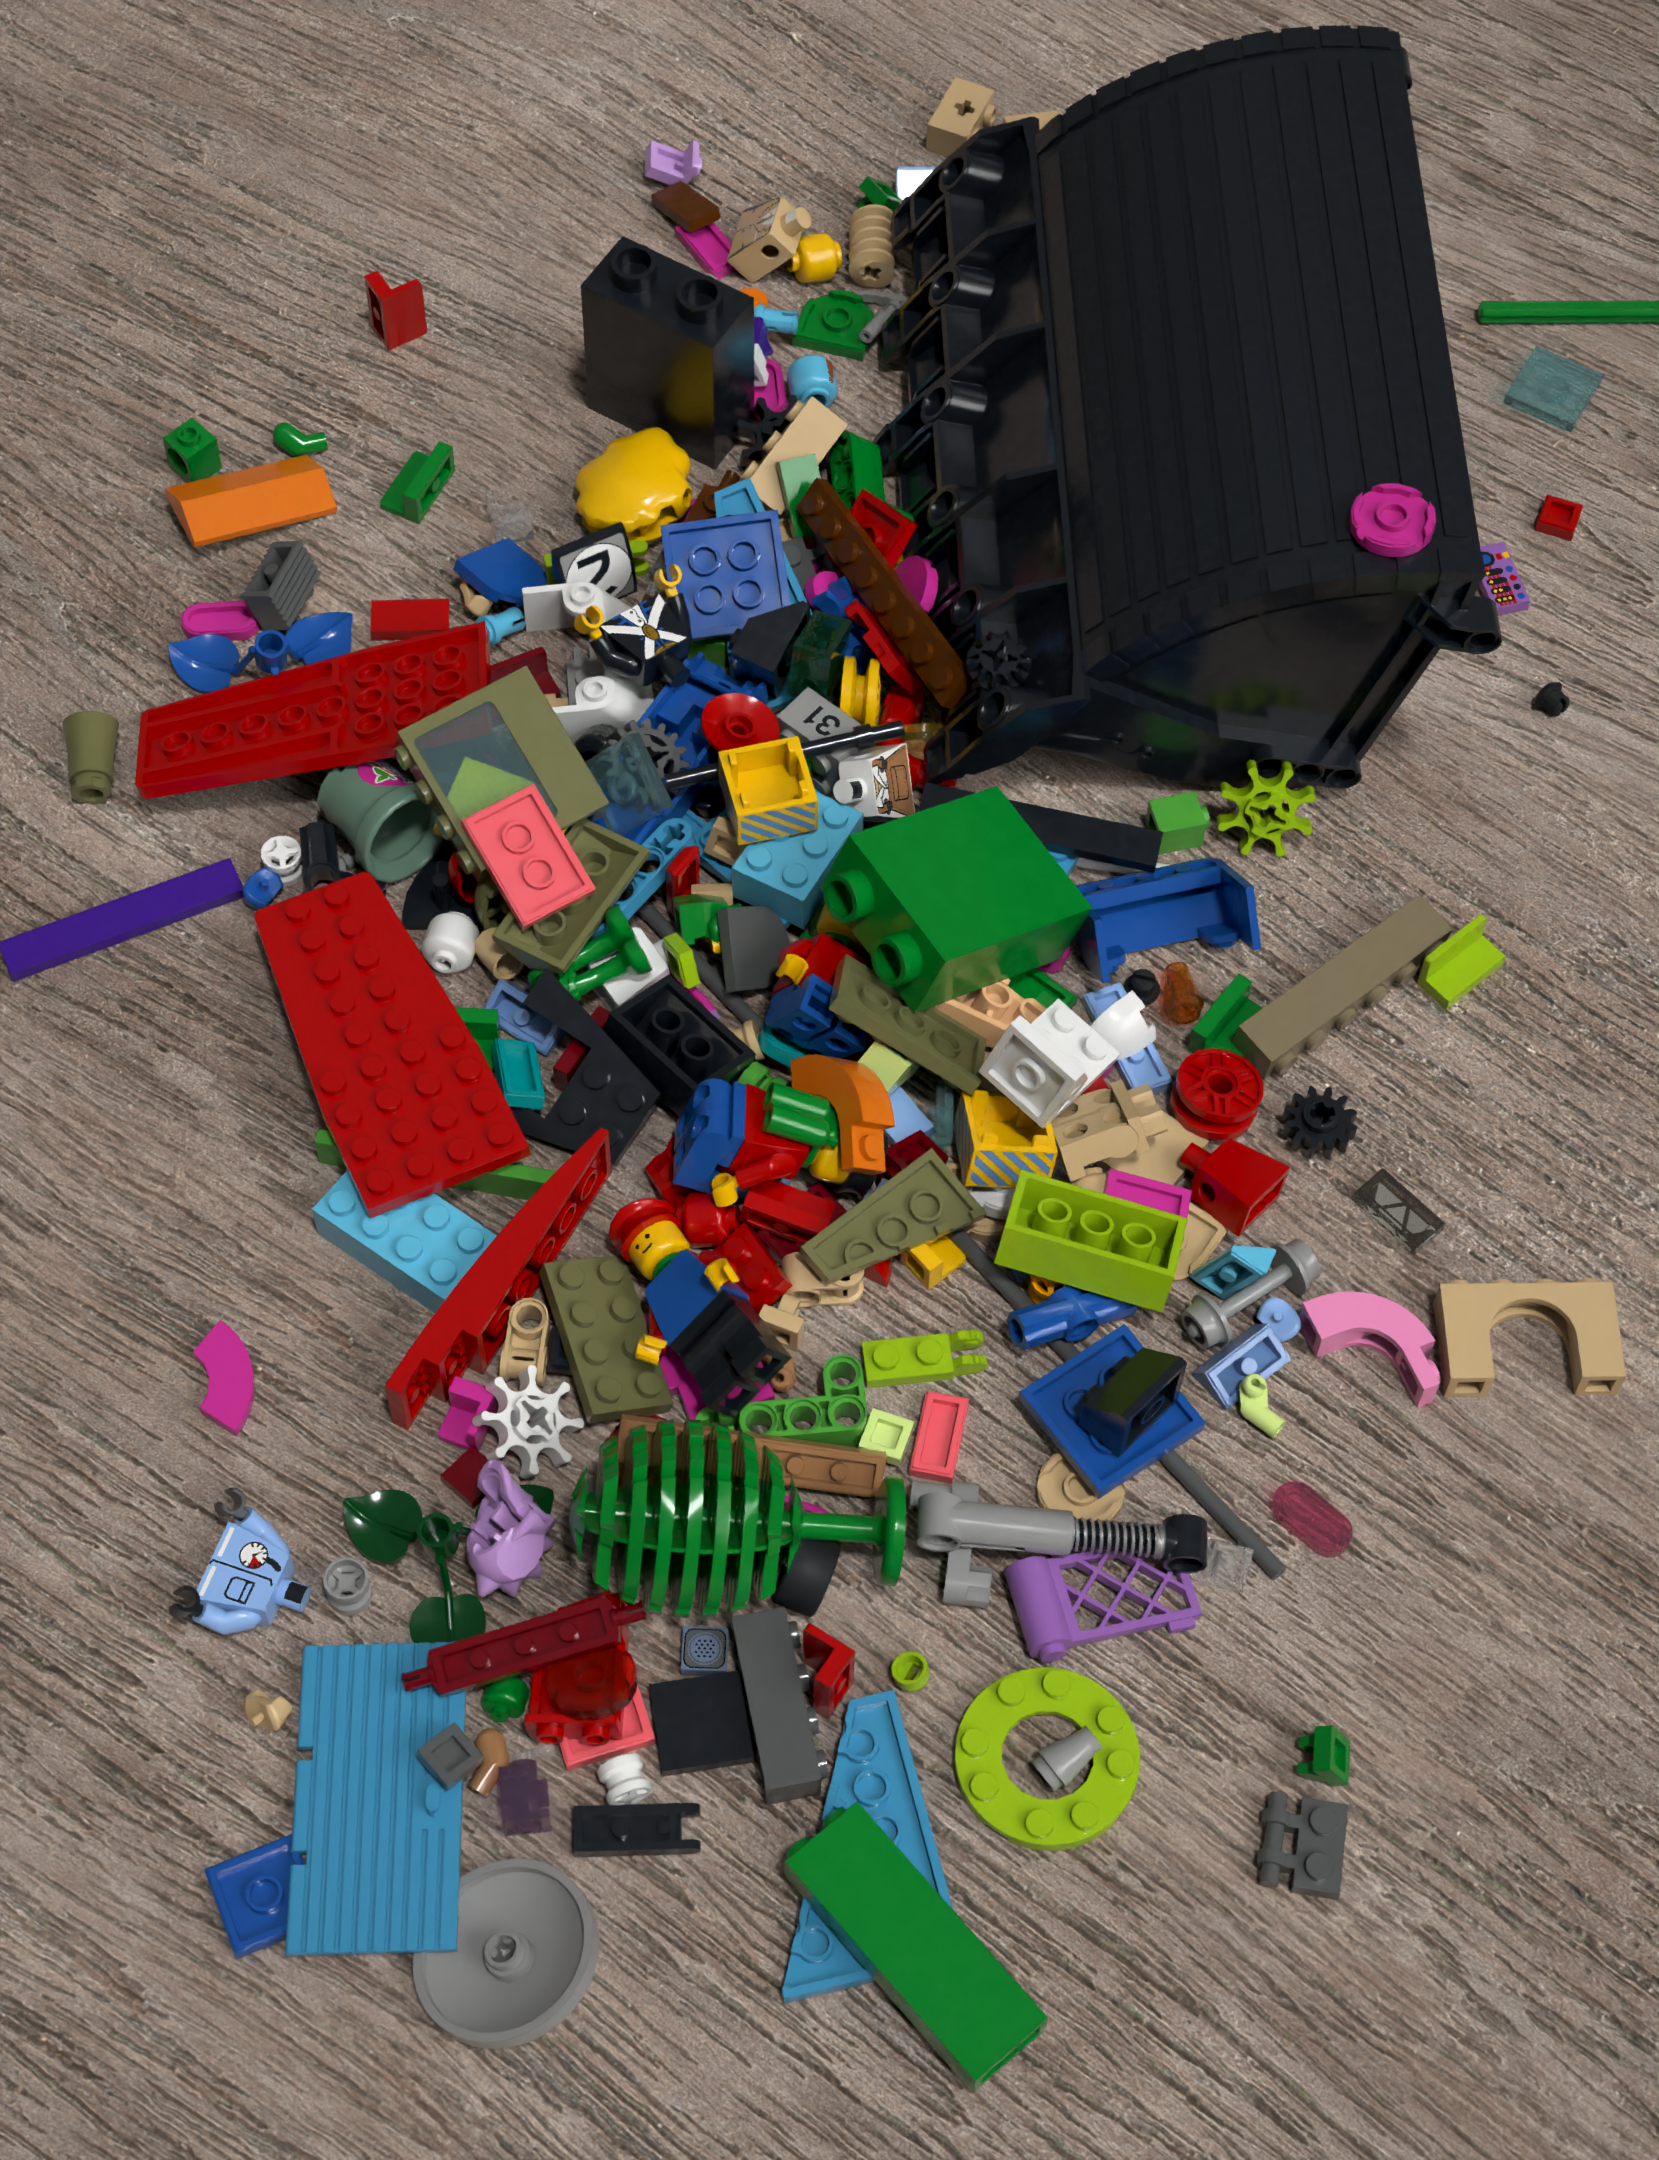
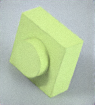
M872 1408L858 1448L884 1451L887 1455L886 1463L900 1467L914 1430L915 1421Z

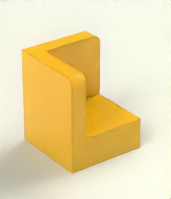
M944 1235L901 1253L900 1261L927 1290H930L962 1266L966 1261V1255L947 1235Z

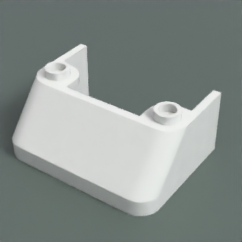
M589 582L522 588L526 632L574 627V620L581 613L591 624L589 617L586 615V609L592 605L597 606L602 611L603 623L632 608ZM604 669L605 676L589 677L577 685L575 690L576 705L552 707L572 742H575L595 725L609 724L616 728L621 727L624 729V726L631 720L637 723L654 701L652 683L648 686H640L631 678L607 672Z

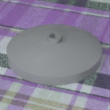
M526 1858L503 1859L470 1871L460 1878L457 1952L413 1953V1979L423 2008L446 2033L458 2041L474 2047L485 2049L510 2048L533 2041L546 2034L574 2010L588 1989L594 1975L600 1941L594 1910L588 1898L569 1876L545 1862Z

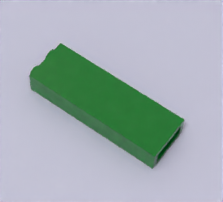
M858 1802L854 1803L847 1810L844 1807H839L822 1823L824 1829L811 1840L807 1836L801 1838L787 1851L786 1857L788 1859L785 1860V1877L969 2090L974 2093L1045 2031L1048 2017Z

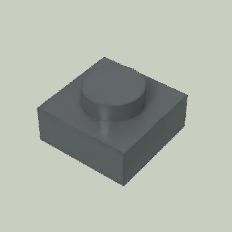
M455 1722L417 1751L418 1759L446 1792L479 1767L484 1760V1756Z

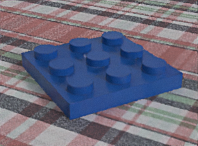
M778 510L660 525L668 582H672L669 566L676 564L682 571V579L676 587L678 593H683L690 615L692 642L732 637L737 628H744L748 618L791 605Z
M1125 1324L1022 1389L1019 1393L1021 1403L1098 1499L1203 1431L1206 1424L1204 1419L1180 1391L1178 1401L1119 1458L1079 1424L1082 1411L1080 1402L1087 1391L1095 1384L1102 1387L1111 1378L1110 1372L1120 1359L1126 1355L1132 1358L1142 1347L1144 1348Z

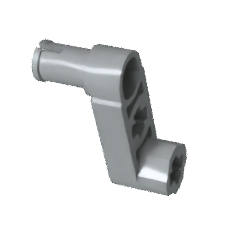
M913 1479L909 1508H918V1498L931 1492L953 1493L961 1497L963 1501L978 1502L980 1484L953 1481V1485H944ZM959 1547L949 1551L943 1603L988 1609L992 1568L970 1565L972 1548Z

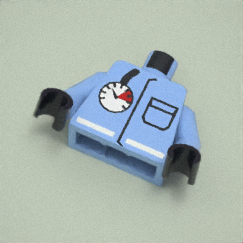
M229 1488L224 1490L233 1499L234 1507L230 1510L219 1501L214 1504L215 1512L221 1517L234 1516L236 1521L235 1523L228 1521L197 1589L185 1585L173 1591L174 1595L180 1596L186 1601V1608L174 1603L169 1607L170 1615L174 1618H183L191 1614L193 1621L222 1635L251 1630L257 1625L270 1626L280 1605L303 1612L309 1601L311 1587L292 1580L295 1567L290 1555V1548L264 1517L252 1507L245 1508L246 1497L240 1489Z

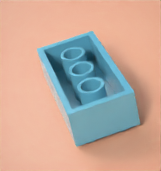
M348 1171L340 1177L312 1208L318 1234L433 1313H436L459 1281L497 1236L435 1193L369 1218Z

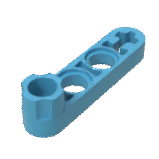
M681 818L666 820L642 843V846L650 849L651 853L645 862L655 860L660 865L658 869L650 873L638 871L626 887L633 890L632 896L624 901H616L613 907L617 904L619 905L627 920L666 881V868L683 848L697 846L691 825L686 820ZM605 918L588 942L606 930Z

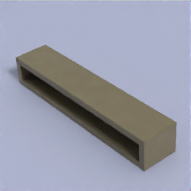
M1419 894L1240 1024L1232 1044L1258 1070L1263 1080L1275 1071L1283 1074L1298 1060L1297 1055L1306 1048L1312 1052L1321 1046L1329 1035L1327 1033L1336 1026L1340 1030L1347 1027L1358 1016L1359 1009L1366 1004L1370 1007L1377 1005L1388 994V988L1396 982L1399 985L1408 982L1418 972V966L1424 962L1426 956L1448 940L1453 928Z

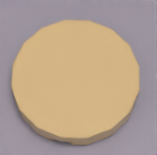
M1061 1451L1052 1455L1042 1466L1036 1485L1037 1502L1040 1508L1072 1511L1073 1516L1077 1519L1084 1517L1087 1520L1091 1517L1093 1521L1099 1518L1101 1522L1107 1519L1110 1523L1120 1514L1125 1498V1484L1122 1483L1098 1499Z

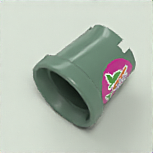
M381 760L364 762L354 767L348 766L342 772L337 768H333L320 786L317 801L318 806L325 812L322 815L335 825L336 829L355 849V861L366 872L370 873L375 880L390 883L408 878L421 870L437 854L445 840L444 837L434 834L435 818L438 816L431 804L425 805L419 798L414 783ZM385 832H390L388 836L383 835Z

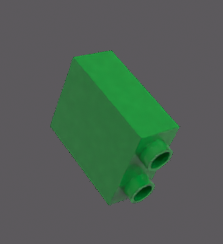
M998 786L850 834L820 886L830 914L837 921L848 925L871 956L872 965L878 978L885 985L894 987L914 1014L1059 960L1093 909Z

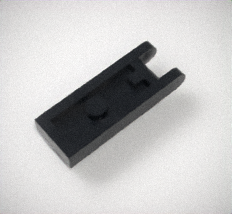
M660 1803L573 1806L574 1857L700 1853V1840L682 1839V1818L700 1816V1804Z

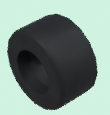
M802 1539L801 1546L788 1574L787 1568H785L786 1563L785 1565L782 1563L776 1579L775 1593L771 1597L772 1602L807 1617H813L825 1596L840 1554V1542Z

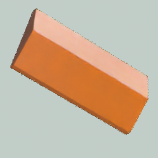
M307 454L165 488L164 493L194 548L337 513V505L324 468Z

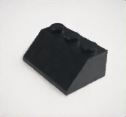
M670 975L665 976L610 1012L605 1027V1032L663 1095L661 1100L679 1117L700 1082L716 1078L722 1079L732 1086L756 1056L752 1049Z

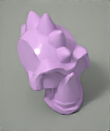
M489 1460L484 1464L478 1476L477 1487L486 1496L481 1501L476 1522L470 1526L471 1531L466 1540L467 1559L476 1574L479 1596L484 1597L499 1588L509 1596L515 1597L525 1577L539 1578L543 1575L539 1560L543 1552L553 1547L554 1543L546 1533L554 1527L555 1518L553 1515L541 1510L538 1504L533 1501V1496L526 1493L515 1482L501 1461Z

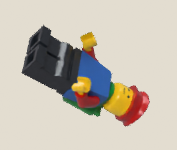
M643 1198L633 1201L618 1210L611 1222L609 1237L613 1246L621 1251L622 1257L627 1262L634 1263L643 1276L648 1280H653L645 1290V1296L650 1305L649 1335L642 1334L635 1350V1358L658 1366L659 1356L664 1354L668 1346L672 1347L675 1353L680 1355L683 1365L694 1376L703 1392L700 1396L709 1409L734 1418L760 1391L755 1382L766 1385L792 1357L762 1318L754 1311V1307L749 1301V1296L736 1284L739 1281L737 1263L732 1256L709 1250H702L700 1254L691 1251L689 1242L681 1232V1222L675 1216L673 1206L667 1201L656 1198ZM766 1355L772 1357L767 1366L763 1368L758 1367L757 1364ZM736 1386L742 1388L737 1397L732 1399L728 1397V1394Z

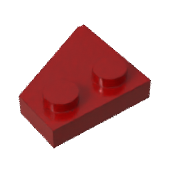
M855 599L844 609L848 617L867 631L862 637L875 653L886 672L913 695L924 685L920 676L876 616L858 600Z

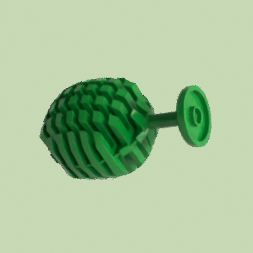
M685 1420L683 1431L681 1432L676 1468V1431L674 1421H658L653 1437L648 1479H646L648 1468L646 1426L641 1425L629 1429L624 1453L621 1486H618L619 1460L617 1437H612L599 1447L595 1491L587 1494L588 1470L586 1461L571 1495L569 1528L580 1563L585 1529L592 1532L591 1567L594 1583L606 1593L608 1592L612 1547L614 1546V1541H617L618 1598L627 1605H635L640 1582L643 1550L644 1608L646 1612L661 1615L662 1607L664 1606L668 1576L669 1589L671 1590L670 1607L672 1608L671 1614L673 1617H689L696 1585L698 1590L697 1605L701 1618L717 1615L724 1585L725 1602L727 1603L728 1612L731 1613L745 1608L746 1602L749 1599L752 1574H754L753 1587L754 1591L756 1590V1599L759 1602L775 1593L780 1547L784 1545L783 1564L785 1565L786 1563L785 1568H787L788 1574L801 1546L802 1539L872 1544L874 1574L876 1580L881 1585L896 1586L901 1572L906 1528V1496L904 1481L901 1476H887L882 1480L877 1494L874 1516L805 1512L792 1475L789 1499L784 1508L785 1485L780 1458L766 1445L763 1446L759 1481L758 1452L754 1437L739 1431L732 1452L730 1450L731 1437L728 1426L715 1422L710 1427L704 1457V1434L701 1420Z

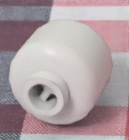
M451 911L436 915L430 921L422 943L421 951L423 957L439 972L456 973L464 971L472 964L475 955V940L480 933L472 920L463 913Z

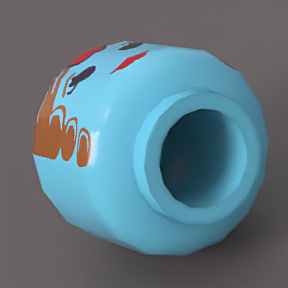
M806 355L791 364L787 374L790 396L795 395L803 404L813 396L826 407L835 400L838 386L835 369L831 361L818 355Z

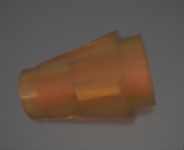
M1183 962L1171 963L1164 970L1163 1012L1173 1023L1189 1024L1200 1017L1204 1001L1193 980L1188 965Z

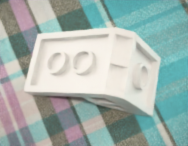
M1058 998L1031 1024L1021 1015L1011 1022L978 1072L1041 1128H1046L1111 1067L1121 1053Z

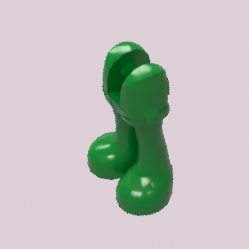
M618 904L608 909L605 913L606 930L585 944L564 975L553 973L577 1001L581 1000L582 995L595 987L630 974L642 976L653 970L633 929ZM617 951H620L615 957L611 958L610 960L579 975L576 974V971H578L579 969L597 960H600L608 955H611ZM533 969L527 975L528 982L532 988L544 971Z

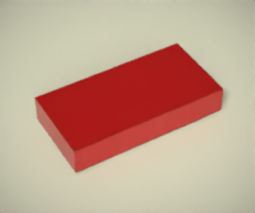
M449 599L371 601L372 640L408 639L450 629Z

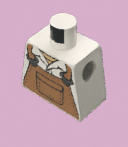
M907 743L874 746L840 761L838 765L840 780L834 785V797L839 803L864 813L863 821L889 822L915 813Z

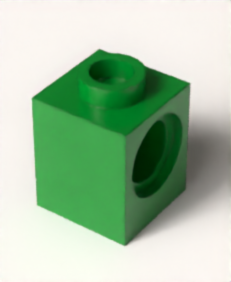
M190 418L163 437L169 468L186 483L209 478L222 469L217 438L193 418Z

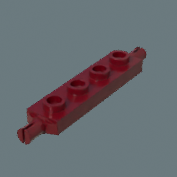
M607 1596L440 1646L429 1650L427 1667L402 1673V1680L405 1681L403 1684L406 1692L433 1684L438 1693L446 1697L621 1643V1626L647 1620L645 1608L641 1600L635 1603V1605L630 1604L616 1609Z

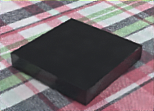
M740 1670L649 1684L663 1777L754 1762Z

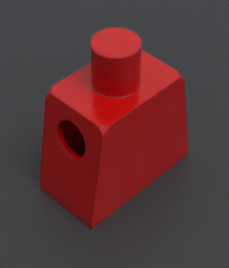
M1233 1139L1225 1140L1211 1154L1198 1145L1191 1143L1184 1151L1179 1162L1181 1166L1195 1174L1190 1190H1192L1191 1200L1238 1237L1279 1198L1290 1167Z

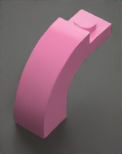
M1355 1291L1330 1293L1302 1303L1299 1313L1301 1330L1316 1358L1346 1347L1372 1349L1385 1356L1395 1366L1417 1408L1433 1402L1440 1384L1439 1371L1435 1363L1429 1359L1435 1339L1426 1326L1413 1313L1387 1298Z

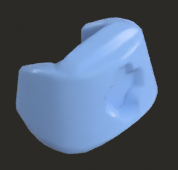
M1270 1297L1260 1306L1257 1319L1262 1324L1269 1323L1280 1342L1293 1338L1300 1331V1317L1286 1301L1277 1297Z

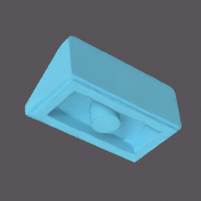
M1233 1245L1192 1271L1190 1277L1225 1300L1266 1275L1277 1250L1266 1247Z

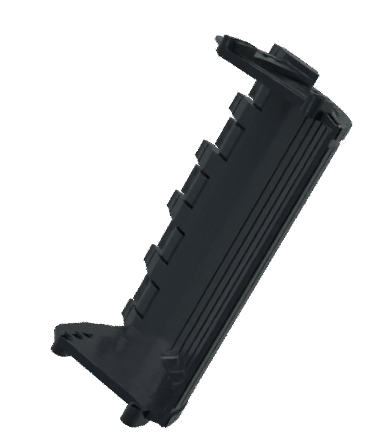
M1351 25L1319 26V29H1313L1312 26L1281 29L1279 33H1273V30L1243 35L1241 39L1235 41L1233 37L1203 45V49L1197 51L1196 48L1166 57V61L1163 63L1156 61L1130 72V76L1127 78L1123 76L1096 89L1095 95L1092 96L1090 93L1065 109V114L1061 115L1059 113L1041 130L1039 119L1034 116L978 130L939 164L910 196L903 199L893 212L891 217L893 250H900L913 243L911 255L914 294L899 309H895L882 325L880 331L882 363L886 364L908 355L909 405L891 423H887L873 442L880 449L883 476L900 470L898 475L900 509L911 513L914 523L918 525L902 552L903 560L909 556H920L933 563L931 567L935 568L938 574V591L932 609H930L929 613H926L966 667L967 652L972 647L975 638L981 639L989 631L993 634H1003L1008 631L1010 636L1016 639L1022 638L1026 648L1031 650L1032 662L1028 677L1018 687L998 685L988 690L979 686L974 681L953 709L941 706L942 728L932 736L923 749L925 782L940 784L948 780L963 778L965 774L975 775L1014 761L1029 749L1037 748L1080 755L1117 768L1136 772L1141 771L1166 780L1220 787L1222 782H1227L1234 788H1244L1252 779L1247 769V762L1249 760L1256 762L1258 774L1267 779L1276 777L1281 771L1283 762L1288 761L1293 769V776L1286 783V787L1290 790L1307 785L1336 789L1350 788L1361 781L1360 761L1440 649L1471 654H1486L1501 646L1502 636L1496 603L1489 598L1474 596L1486 573L1479 543L1407 92L1413 84L1408 53L1404 47H1401L1399 32L1389 31V27L1360 25L1357 28H1351ZM1399 483L1415 488L1422 493V498L1428 504L1430 501L1435 508L1436 525L1430 543L1419 552L1405 557H1385L1369 552L1357 543L1350 532L1349 517L1355 498L1362 492L1363 495L1370 492L1373 486L1379 484ZM1000 650L997 656L993 657L994 671L996 672L1002 662L1007 661L1005 660L1004 650Z

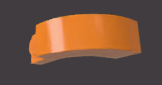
M817 1054L791 1060L792 1088L825 1097L836 1110L840 1126L842 1171L868 1175L886 1172L883 1130L895 1127L889 1095L879 1077L869 1067L852 1060Z

